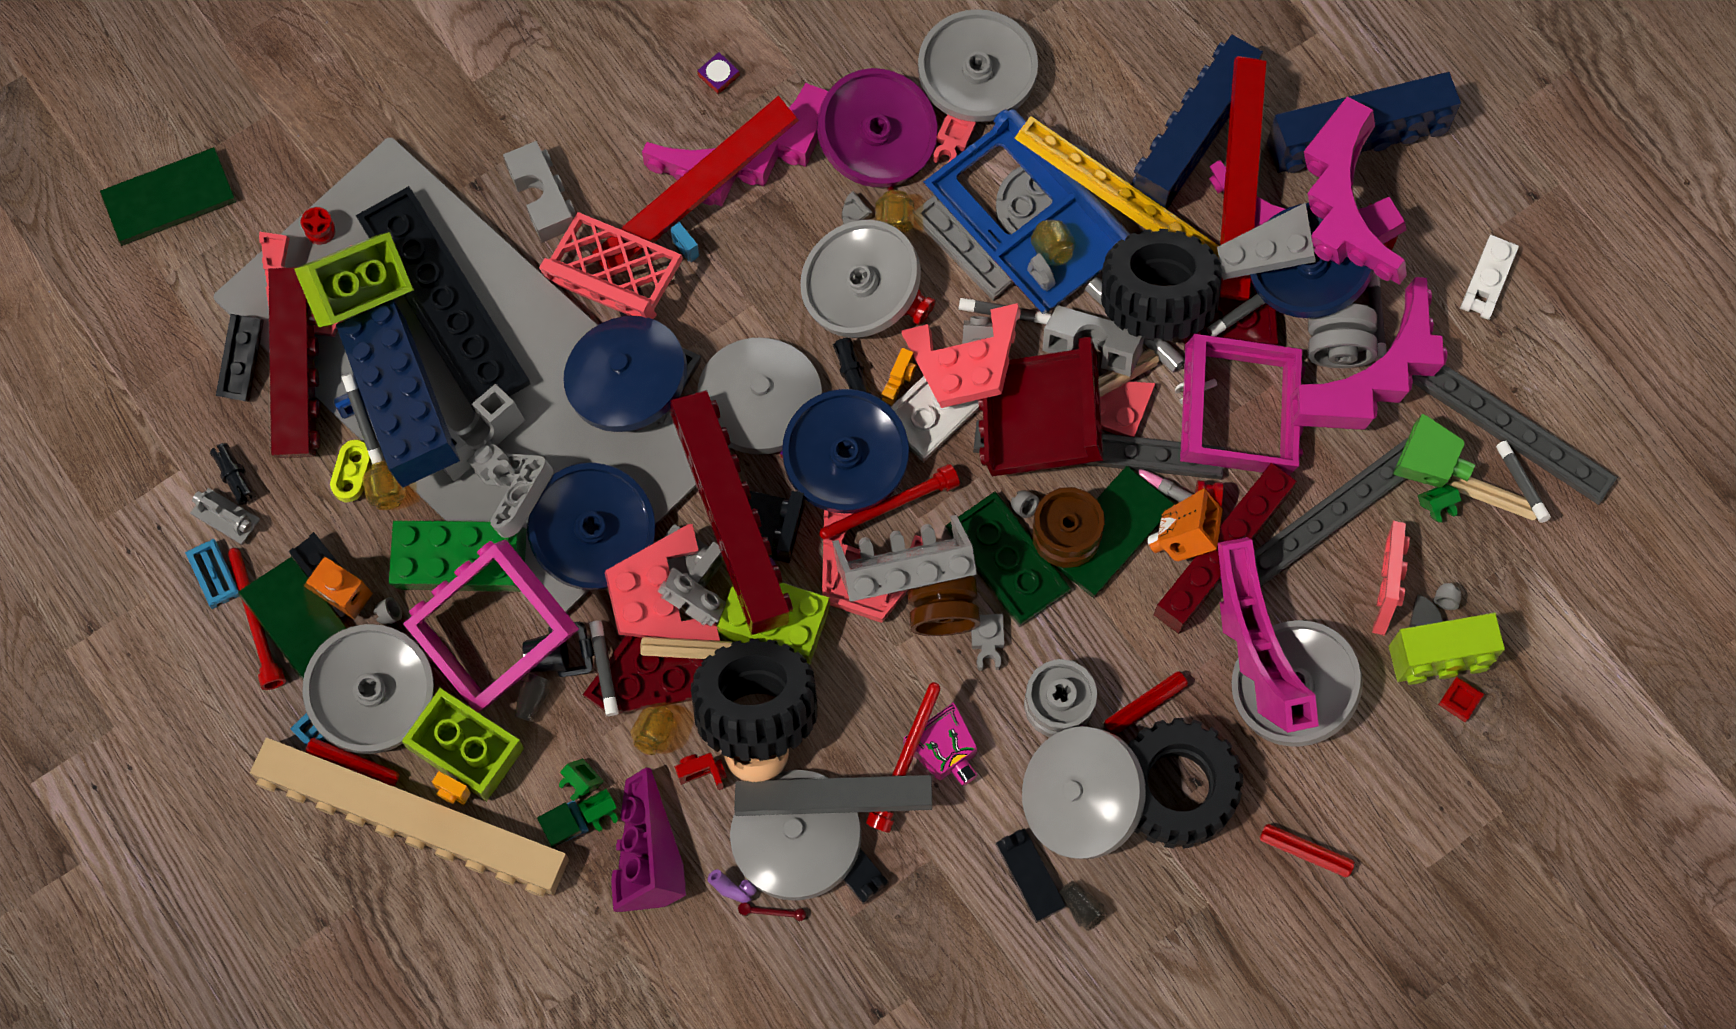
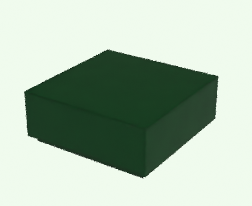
M566 802L537 817L552 848L582 833Z

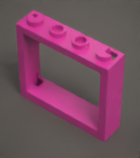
M1194 334L1185 344L1180 461L1262 473L1270 463H1273L1288 475L1300 466V457L1303 455L1302 448H1299V438L1303 433L1304 426L1291 425L1290 396L1298 385H1301V379L1305 374L1306 367L1303 366L1302 349ZM1206 356L1283 367L1280 458L1202 447Z
M506 539L495 544L489 541L477 551L480 556L473 563L468 560L454 571L457 577L450 583L445 580L433 589L431 593L434 597L427 603L422 600L409 611L411 617L403 623L465 701L478 713L489 707L579 630ZM495 559L552 628L553 632L488 688L482 691L427 624L425 619Z

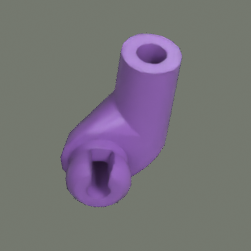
M718 869L712 871L708 876V882L721 895L738 902H749L751 900L750 897L756 893V888L748 880H743L737 887Z

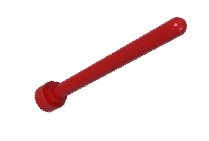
M951 464L937 469V473L933 474V478L891 496L871 509L854 513L820 529L819 535L822 539L827 540L937 489L940 491L946 490L947 492L960 486L958 475Z
M231 548L228 556L238 589L241 590L249 585L250 581L241 551L238 548ZM242 600L261 663L260 673L258 674L261 689L272 690L279 688L286 683L284 671L273 661L264 628Z
M936 682L928 685L892 776H906L941 690L940 685ZM892 811L870 812L866 824L880 831L890 833L895 821L892 819L894 813Z

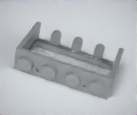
M957 515L950 516L954 539L936 542L933 527L930 524H925L921 527L922 546L905 549L902 533L900 531H893L890 534L892 552L874 556L871 540L864 537L859 540L861 559L848 562L839 540L832 541L837 571L840 573L849 596V601H857L977 575L972 544Z

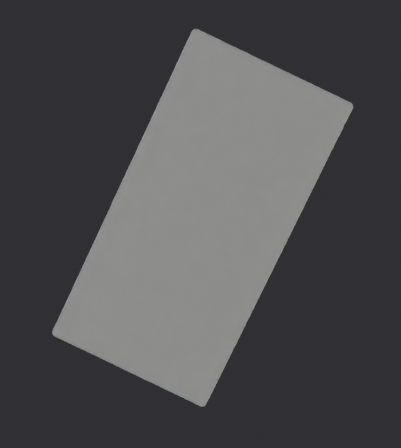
M391 137L386 138L310 207L324 208L330 214L336 229L331 241L321 245L310 242L301 227L302 215L280 234L290 238L284 267H300L347 248L350 245L369 239L358 222L356 215L410 186L530 380L531 385L510 396L526 421L502 440L497 447L505 454L543 456L553 468V475L566 467L581 463H600L617 468L633 478L644 490L654 512L655 526L696 487L670 413L664 423L660 422L658 426L651 423L637 430L611 432L591 426L575 412L564 389L565 365L577 342L588 331L596 327L597 324L395 139ZM261 251L215 292L213 298L229 315L236 314L264 320L260 345L270 353L267 282L262 263L263 253ZM404 295L394 298V302L406 318L446 425H449L455 432L464 430L472 423L475 417L474 410ZM337 331L335 337L314 334V337H317L319 342V354L314 356L315 368L319 371L320 379L319 386L315 387V397L364 442L355 414L342 419L334 404L335 398L347 393L341 376L353 373L339 332ZM472 467L455 482L443 470H440L408 485L445 521L491 522L494 512L510 487L485 484ZM527 520L525 521V523H524V525H523V527L526 528V529H527ZM526 534L525 563L567 613L590 590L567 586L550 576L536 560L530 548L528 535Z

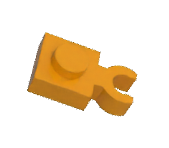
M901 348L890 373V378L882 392V401L890 406L895 403L899 390L902 389L905 380L910 382L914 375L916 364L913 363L912 351Z
M440 771L437 772L432 781L438 790L437 795L449 803L454 804L457 801L460 805L464 806L471 794L466 785Z

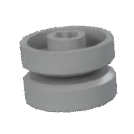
M1352 303L1334 314L1318 318H1308V332L1312 336L1308 342V358L1310 361L1328 368H1353L1376 360L1378 356V340L1373 335L1377 330V314L1375 310L1366 305Z
M1057 659L1044 663L1033 672L1027 683L1024 699V710L1027 720L1036 731L1047 737H1051L1068 728L1086 727L1096 706L1097 689L1095 681L1086 668L1074 661ZM1062 697L1065 702H1061L1060 698L1058 700H1055V698Z

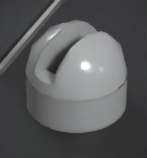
M1026 490L1016 492V497L1011 499L1013 510L1023 518L1030 517L1037 509L1038 497Z
M1444 583L1437 589L1434 603L1442 609L1456 610L1460 605L1461 591L1452 583Z
M392 597L380 601L375 606L374 614L378 615L376 620L383 625L393 624L402 618L401 607Z

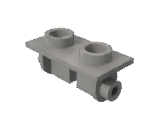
M210 488L203 493L200 491L196 492L192 498L195 507L190 512L191 515L243 545L260 521V518Z
M674 567L671 569L666 582L663 581L657 590L658 593L662 594L661 598L663 600L665 599L678 609L685 602L689 604L685 613L703 626L706 624L712 626L715 622H718L726 604L714 592L702 587L688 575L681 573Z

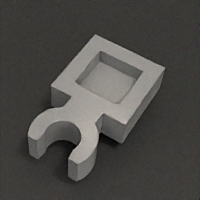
M491 440L484 446L479 447L474 455L467 460L469 465L486 482L491 479L499 487L503 485L500 477L504 473L509 472L512 476L515 474L514 468L509 464L510 459Z
M1003 614L980 615V626L971 631L972 649H981L976 662L979 671L983 670V660L986 658L994 660L995 670L1000 669L1001 657L995 651V648H1004Z

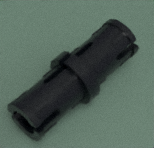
M842 338L833 343V348L840 362L841 368L839 371L841 377L845 378L849 389L871 394L864 377L863 362L859 361L852 339Z
M227 443L216 445L220 452L218 453L213 447L210 455L214 458L221 471L220 477L223 483L229 485L239 505L249 503L246 496L248 495L253 500L256 497V493L245 477L246 470L243 465L237 463Z

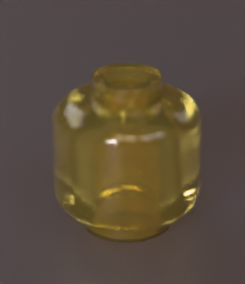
M887 191L876 201L875 220L888 223L904 234L914 227V201L903 191Z
M1060 220L1042 221L1036 226L1031 235L1030 242L1037 254L1040 253L1048 265H1063L1073 256L1076 241L1064 222Z
M386 461L374 463L371 465V469L365 472L362 477L366 500L370 505L376 506L378 510L384 511L397 508L407 495L406 487L402 488L389 471Z
M663 706L644 708L630 731L634 746L640 752L651 756L656 753L666 752L678 732V724L673 718V713Z

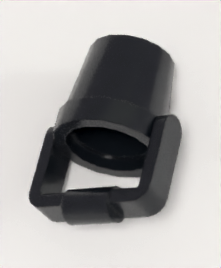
M574 622L579 628L578 641L585 665L569 668V653L567 642L565 641L530 672L557 671L559 677L589 673L593 667L592 656L595 654L591 636L587 635L584 623ZM549 627L548 631L549 634H551L553 630L551 627ZM549 634L523 641V657Z

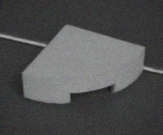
M854 191L847 196L842 209L843 224L858 220H869L872 217L871 210Z
M1040 253L1030 260L1027 270L1041 288L1047 292L1055 286V279L1045 259Z

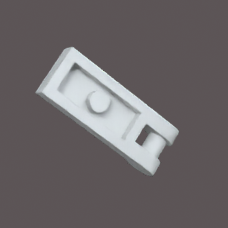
M1493 235L1489 236L1460 309L1467 312L1473 310L1480 313V317L1487 320L1490 319L1518 250V245ZM1479 295L1481 297L1486 298L1487 300L1486 302H1483L1481 300L1476 299L1475 296Z

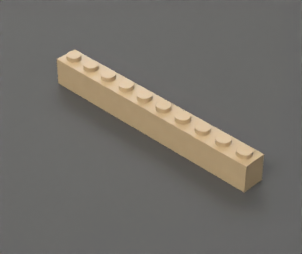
M267 737L250 771V774L258 780L256 785L265 790L274 792L276 788L286 791V797L304 804L307 799L317 803L316 809L329 815H334L335 811L347 815L345 820L357 826L363 827L366 822L376 826L375 832L392 839L395 834L406 838L405 843L419 850H423L424 846L436 850V856L444 860L453 862L454 858L466 861L465 867L481 874H483L485 869L496 873L495 878L509 885H513L517 881L527 885L526 891L540 897H544L545 893L554 896L569 861L566 853Z

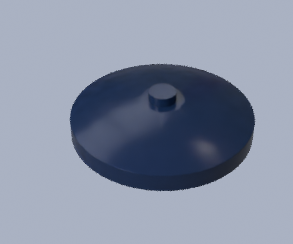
M1306 203L1312 235L1323 219L1317 217L1311 211L1310 204ZM1299 205L1292 206V207H1290V208H1287V209H1285V210H1283V211L1277 213L1276 215H1274L1273 217H1271L1268 221H1270V220H1272V219H1274V218H1276V217H1278V216H1280V215H1282V214H1284V213L1290 211L1291 209H1293V208H1295V207H1297V206H1299ZM1315 254L1316 262L1250 274V277L1258 295L1273 309L1293 317L1318 318L1334 314L1357 300L1371 281L1374 270L1365 265L1358 266L1354 264L1348 256L1339 265L1331 260L1324 261Z
M642 316L613 318L588 331L572 349L564 370L565 393L575 412L591 426L611 432L637 430L665 415L671 409V400L680 397L687 377V360L677 337L664 324Z
M838 389L813 397L793 415L783 438V463L786 474L795 490L804 493V499L812 505L834 513H857L879 505L897 489L906 472L909 443L902 421L888 404L878 397L863 391Z
M581 463L566 467L552 475L527 518V535L530 548L536 560L554 579L577 589L601 590L608 588L605 577L607 569L653 544L655 518L651 503L644 490L629 475L609 465Z

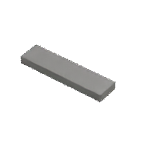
M935 195L912 213V218L993 301L1014 285V282Z

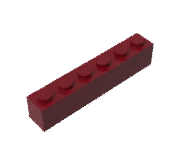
M297 267L268 268L271 455L277 458L316 457V449L320 448L321 443L319 430H316L315 418L320 416L319 400L315 399V387L319 386L320 380L319 371L315 368L314 356L319 354V342L317 337H314V325H317L294 270Z
M1270 463L1221 524L1218 543L1246 537L1254 540L1292 493L1297 481L1273 463ZM1218 545L1216 550L1196 556L1156 606L1153 615L1178 634L1222 581Z

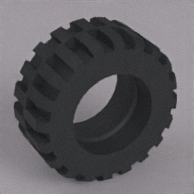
M1148 229L1143 230L1138 235L1132 233L1125 238V241L1123 239L1118 241L1105 256L1101 291L1102 306L1111 321L1114 320V324L1121 330L1127 329L1128 333L1135 337L1141 335L1145 337V340L1154 341V338L1162 339L1163 341H1172L1176 337L1179 339L1187 338L1191 332L1196 334L1204 326H1207L1214 319V315L1218 311L1222 280L1221 263L1206 243L1202 245L1200 239L1195 236L1188 237L1185 232L1176 231L1174 233L1168 232V229H1159V231ZM1152 283H1163L1172 286H1157L1152 285Z
M750 639V642L741 643L740 640L732 642L730 647L725 648V646L717 649L714 652V656L709 655L701 663L702 666L697 668L693 676L694 680L691 683L695 725L702 740L707 742L708 746L715 751L722 750L724 756L732 759L734 756H738L741 761H751V758H759L760 761L769 760V756L777 755L779 757L786 754L787 749L790 747L795 749L802 743V738L806 739L813 730V725L816 723L818 716L814 672L811 665L807 663V659L799 652L795 653L792 647L786 644L780 646L777 641L767 639V642H760L759 639ZM750 694H768L776 697L769 702L759 705L734 703L735 700Z
M1173 718L1171 723L1161 720L1155 722L1150 729L1145 727L1128 744L1141 765L1146 791L1142 816L1134 831L1137 834L1140 831L1148 836L1146 840L1153 844L1156 841L1164 843V847L1173 849L1175 845H1182L1184 849L1193 847L1198 842L1203 844L1211 840L1213 835L1219 834L1223 830L1240 802L1243 774L1239 773L1238 768L1241 763L1238 755H1232L1230 750L1233 746L1227 739L1222 742L1217 737L1219 734L1217 730L1212 727L1209 731L1201 728L1202 722L1192 720L1191 724L1184 723L1183 718ZM1168 756L1185 757L1195 762L1204 771L1208 779L1209 790L1205 801L1198 808L1184 812L1174 811L1164 807L1153 797L1148 787V776L1150 769L1159 759Z

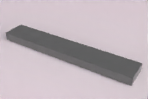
M931 775L766 780L761 782L735 781L734 812L736 816L932 810Z

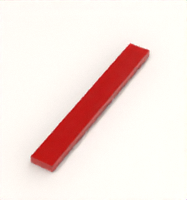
M1237 56L1234 59L1220 245L1254 229L1267 62L1265 60ZM1250 275L1224 280L1222 278L1220 297L1244 301L1249 299Z
M778 95L620 229L654 243L799 121L798 118ZM611 236L603 242V251L620 245L618 238ZM637 246L626 250L629 262L639 256L644 251V248ZM598 247L592 252V254L599 253ZM622 252L606 258L609 269L625 263ZM599 260L598 262L604 268L602 260Z

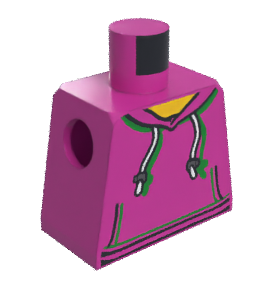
M954 703L928 720L914 757L938 780H943L953 773L959 783L965 786L978 776L968 762L976 756L977 747ZM908 735L903 737V746L906 742Z

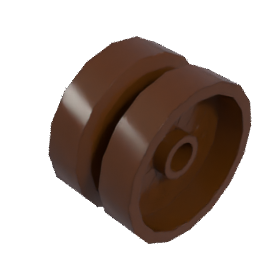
M1075 487L1058 488L1047 493L1038 503L1034 514L1032 534L1033 544L1038 554L1048 563L1061 568L1077 567L1088 562L1098 551L1104 529V512L1098 500L1087 491Z
M967 576L907 589L908 604L915 607V609L909 612L911 632L923 636H950L966 633L980 626L979 607L971 603L977 599L978 595L977 583L974 577Z

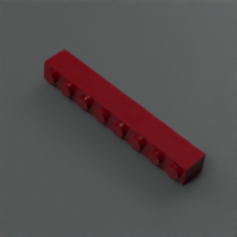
M707 390L671 400L670 415L751 636L788 625L789 613L793 611L791 599L788 593H782L779 585L782 583L779 567L777 565L772 566L769 556L772 555L769 540L760 534L761 520L757 509L751 510L748 502L751 499L750 490L747 482H741L738 475L741 472L740 463L737 455H731L728 445L731 444L729 433L726 427L721 428L718 418L721 416L716 400H710Z

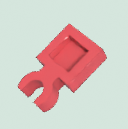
M947 114L937 135V143L942 145L935 149L933 161L937 163L940 156L948 155L950 162L957 156L956 150L961 152L966 150L976 128V122L957 119Z

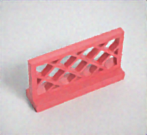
M577 212L550 260L544 258L539 269L544 277L557 286L628 316H642L654 319L657 315L654 309L681 264L683 257L677 252ZM582 223L592 227L593 235L577 239L576 233ZM610 236L618 238L620 245L603 251L600 240ZM596 242L599 253L583 258L580 247ZM637 246L644 248L646 256L629 262L626 250ZM576 249L579 260L569 264L560 261L564 253ZM622 252L625 263L609 269L606 258ZM663 257L671 260L666 269L655 272L652 261ZM602 260L605 271L594 275L587 272L586 265ZM648 263L651 274L635 280L632 268ZM628 270L630 282L619 286L613 283L611 276ZM654 281L656 288L650 298L639 294L638 286Z

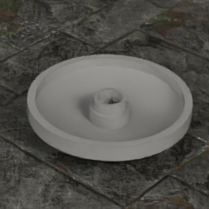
M966 10L944 18L928 32L919 51L918 75L926 96L944 113L965 121H992L1005 109L1008 111L1018 109L1030 96L1037 79V51L1029 34L1011 18L989 10Z
M858 220L843 224L826 234L814 246L805 261L800 283L804 305L814 320L833 334L850 338L877 334L896 323L912 305L921 280L920 261L916 250L907 237L888 223L876 220Z
M770 338L743 339L722 348L704 367L697 393L707 390L710 400H716L721 416L718 418L721 428L726 427L729 433L731 444L728 447L749 454H771L783 451L784 434L793 415L807 401L822 394L820 378L810 360L795 347Z
M1296 620L1273 625L1277 640L1293 671L1302 683L1316 695L1319 726L1287 733L1257 712L1255 683L1240 673L1239 658L1235 663L1232 674V695L1235 705L1244 722L1263 739L1278 745L1292 747L1319 743L1341 730L1351 719L1358 707L1363 687L1359 661L1349 643L1339 633L1323 624Z
M365 624L349 627L334 634L316 650L306 668L302 692L308 717L325 739L346 751L373 754L388 751L403 744V738L434 697L435 685L428 659L421 648L410 637L391 627Z
M1072 727L1062 730L1048 738L1037 749L1027 766L1022 785V803L1026 820L1038 840L1048 849L1059 855L1076 859H1094L1105 856L1123 845L1132 835L1140 821L1146 792L1144 775L1134 752L1116 735L1092 727Z
M789 770L781 772L773 780L825 779L828 777L807 770ZM857 812L736 816L734 813L730 830L733 856L746 879L754 887L767 895L792 901L811 899L837 886L854 866L859 854L862 838L861 823Z

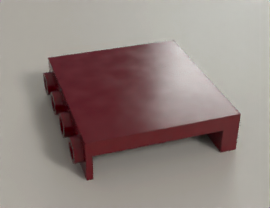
M1091 337L1079 338V349L1010 360L1002 394L978 400L980 411H983V420H979V432L981 438H984V447L979 449L982 466H987L992 477L1103 461L1098 355Z

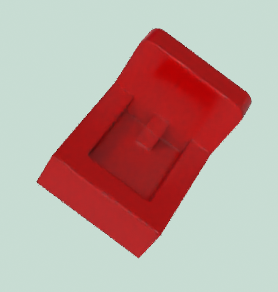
M711 753L700 757L697 754L686 756L679 761V765L674 766L681 785L712 774L717 790L724 789L722 779L727 778L721 760L714 761Z

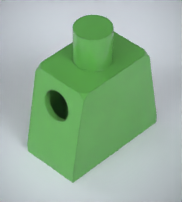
M1421 414L1412 427L1393 474L1435 487H1443L1449 481L1451 475L1468 481L1475 464L1459 457L1465 444L1463 439L1428 416Z

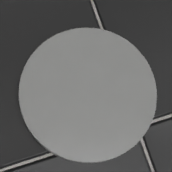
M1020 166L1008 174L999 187L996 198L998 221L1005 233L1013 234L1051 205L1052 200Z

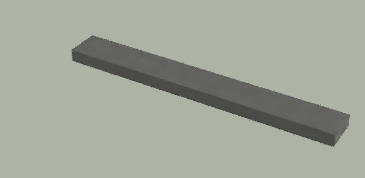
M1444 365L1435 376L1412 375L1413 384L1500 441H1507L1512 449L1596 504H1600L1618 478L1448 366Z
M979 420L976 423L973 453H979L980 447H984V438H981L979 432ZM1103 433V461L1082 464L1124 469L1128 466L1130 469L1137 471L1143 469L1155 473L1222 480L1224 467L1180 461L1181 442ZM1202 444L1203 448L1225 450V447Z
M1408 437L1254 551L1260 587L1406 480V478L1394 475L1393 471Z

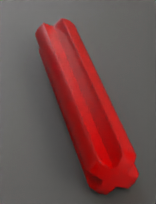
M1180 671L1175 672L1104 721L1105 729L1117 735L1186 688L1188 684L1186 678Z
M311 738L306 747V753L390 786L395 787L399 779V773L316 738Z
M1266 824L1261 832L1260 840L1343 877H1349L1353 871L1354 860L1273 825Z

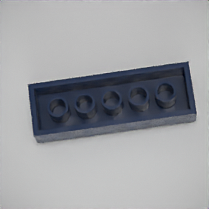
M1231 34L1226 43L1222 41L1219 43L1212 56L1214 61L1210 66L1204 65L1197 77L1199 83L1195 89L1190 87L1181 101L1184 105L1180 111L1174 110L1166 122L1165 126L1168 128L1163 135L1157 134L1150 146L1152 152L1148 158L1142 157L1134 169L1136 175L1131 183L1133 187L1165 209L1169 208L1230 117L1234 59L1237 56L1261 60L1263 51Z
M1450 72L1349 96V98L1371 108L1374 114L1375 127L1364 143L1360 154L1372 149L1374 151H1382L1390 147V145L1400 142L1410 144L1417 141L1420 137L1431 135V137L1441 136L1450 129L1461 105ZM1345 98L1275 115L1267 144L1277 173L1285 171L1294 173L1306 166L1304 150Z
M389 300L337 324V330L388 469L402 488L460 462L406 318L394 300Z

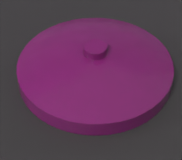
M869 68L852 72L832 86L819 109L817 133L823 153L839 173L858 184L883 188L908 181L925 166L936 145L937 121L929 99L914 82L894 71Z

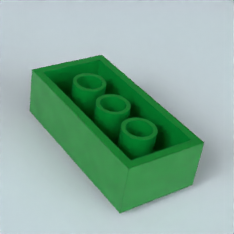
M393 521L389 584L399 590H433L445 580L450 583L457 577L454 571L469 560L473 563L480 556L477 551L489 541L495 544L506 539L525 562L527 529L522 526L520 531L514 536L503 538L492 527L491 522ZM495 559L459 590L521 592Z

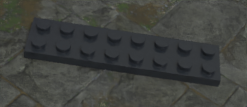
M410 186L356 215L368 238L390 232L413 288V291L404 294V297L474 412L475 409L472 403L494 384L501 388L509 397L531 385L527 375Z

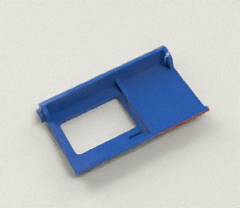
M1005 109L995 117V125L991 131L970 145L966 150L923 181V183L1042 314H1046L1103 270V263L1108 251L1121 239L1125 241V238L1130 233L1090 190L1014 139L1026 123V120L1015 109L1009 111ZM997 146L1003 147L1052 200L1051 205L1013 234L1005 233L957 180V177ZM1039 253L1047 262L1055 279V286L1047 292L1041 288L1027 270L1030 260Z

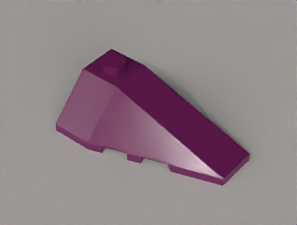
M646 767L625 781L620 816L625 825L622 839H617L616 850L621 852L618 870H613L611 879L613 911L615 912L666 907L686 896L683 862L652 769Z

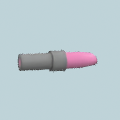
M1139 469V476L1165 496H1170L1181 502L1193 495L1174 485V482L1166 478L1163 479L1154 473Z

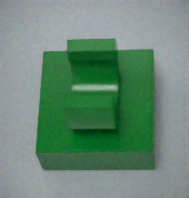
M1447 484L1417 495L1420 506L1429 510L1431 518L1438 523L1442 522L1440 513L1443 508H1447L1449 515L1457 516L1458 511L1454 504L1462 501L1458 489Z
M583 758L567 763L560 771L564 778L560 781L559 787L562 789L571 784L575 788L574 794L570 797L572 801L596 791L604 782Z
M607 788L578 803L588 823L592 822L595 829L599 832L602 831L599 819L603 815L610 816L614 824L618 822L617 815L614 812L617 806Z

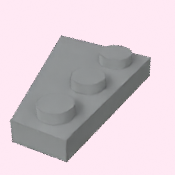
M1306 203L1218 246L1223 280L1316 262Z

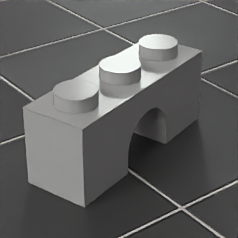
M534 141L503 154L506 167L518 192L528 188H538L543 191L542 196L537 201L526 205L529 217L541 243L566 233L573 221L572 218L576 216V212L570 199L564 201L561 192L565 191L559 175L553 176L549 167L553 166L548 151L546 149L541 151L537 141Z
M1059 305L1056 306L1044 328L1042 351L1056 353L1079 349V338L1091 337L1095 348L1102 352V369L1131 376L1143 351L1144 336L1138 335V337L1130 335L1127 329L1121 330L1114 324V321Z
M496 384L472 403L476 413L472 423L467 428L455 432L447 425L460 462L442 470L454 482L471 468L467 460L474 455L479 447L484 446L489 440L497 446L526 421L515 402Z

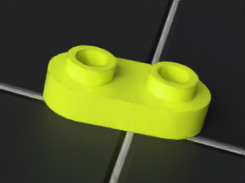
M350 440L339 451L330 481V488L334 496L342 502H353L363 493L372 463L363 441ZM355 455L362 456L361 460L356 463L352 462V458ZM346 484H353V488L350 491H343Z

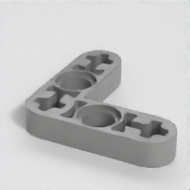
M505 454L510 459L509 464L514 469H517L513 476L507 472L500 477V481L503 483L502 486H510L491 518L492 527L501 537L509 538L520 531L553 475V468L543 456ZM475 471V473L480 477V479H481L485 484H487V485H495L494 482H493L491 479H489V480L486 482V481Z

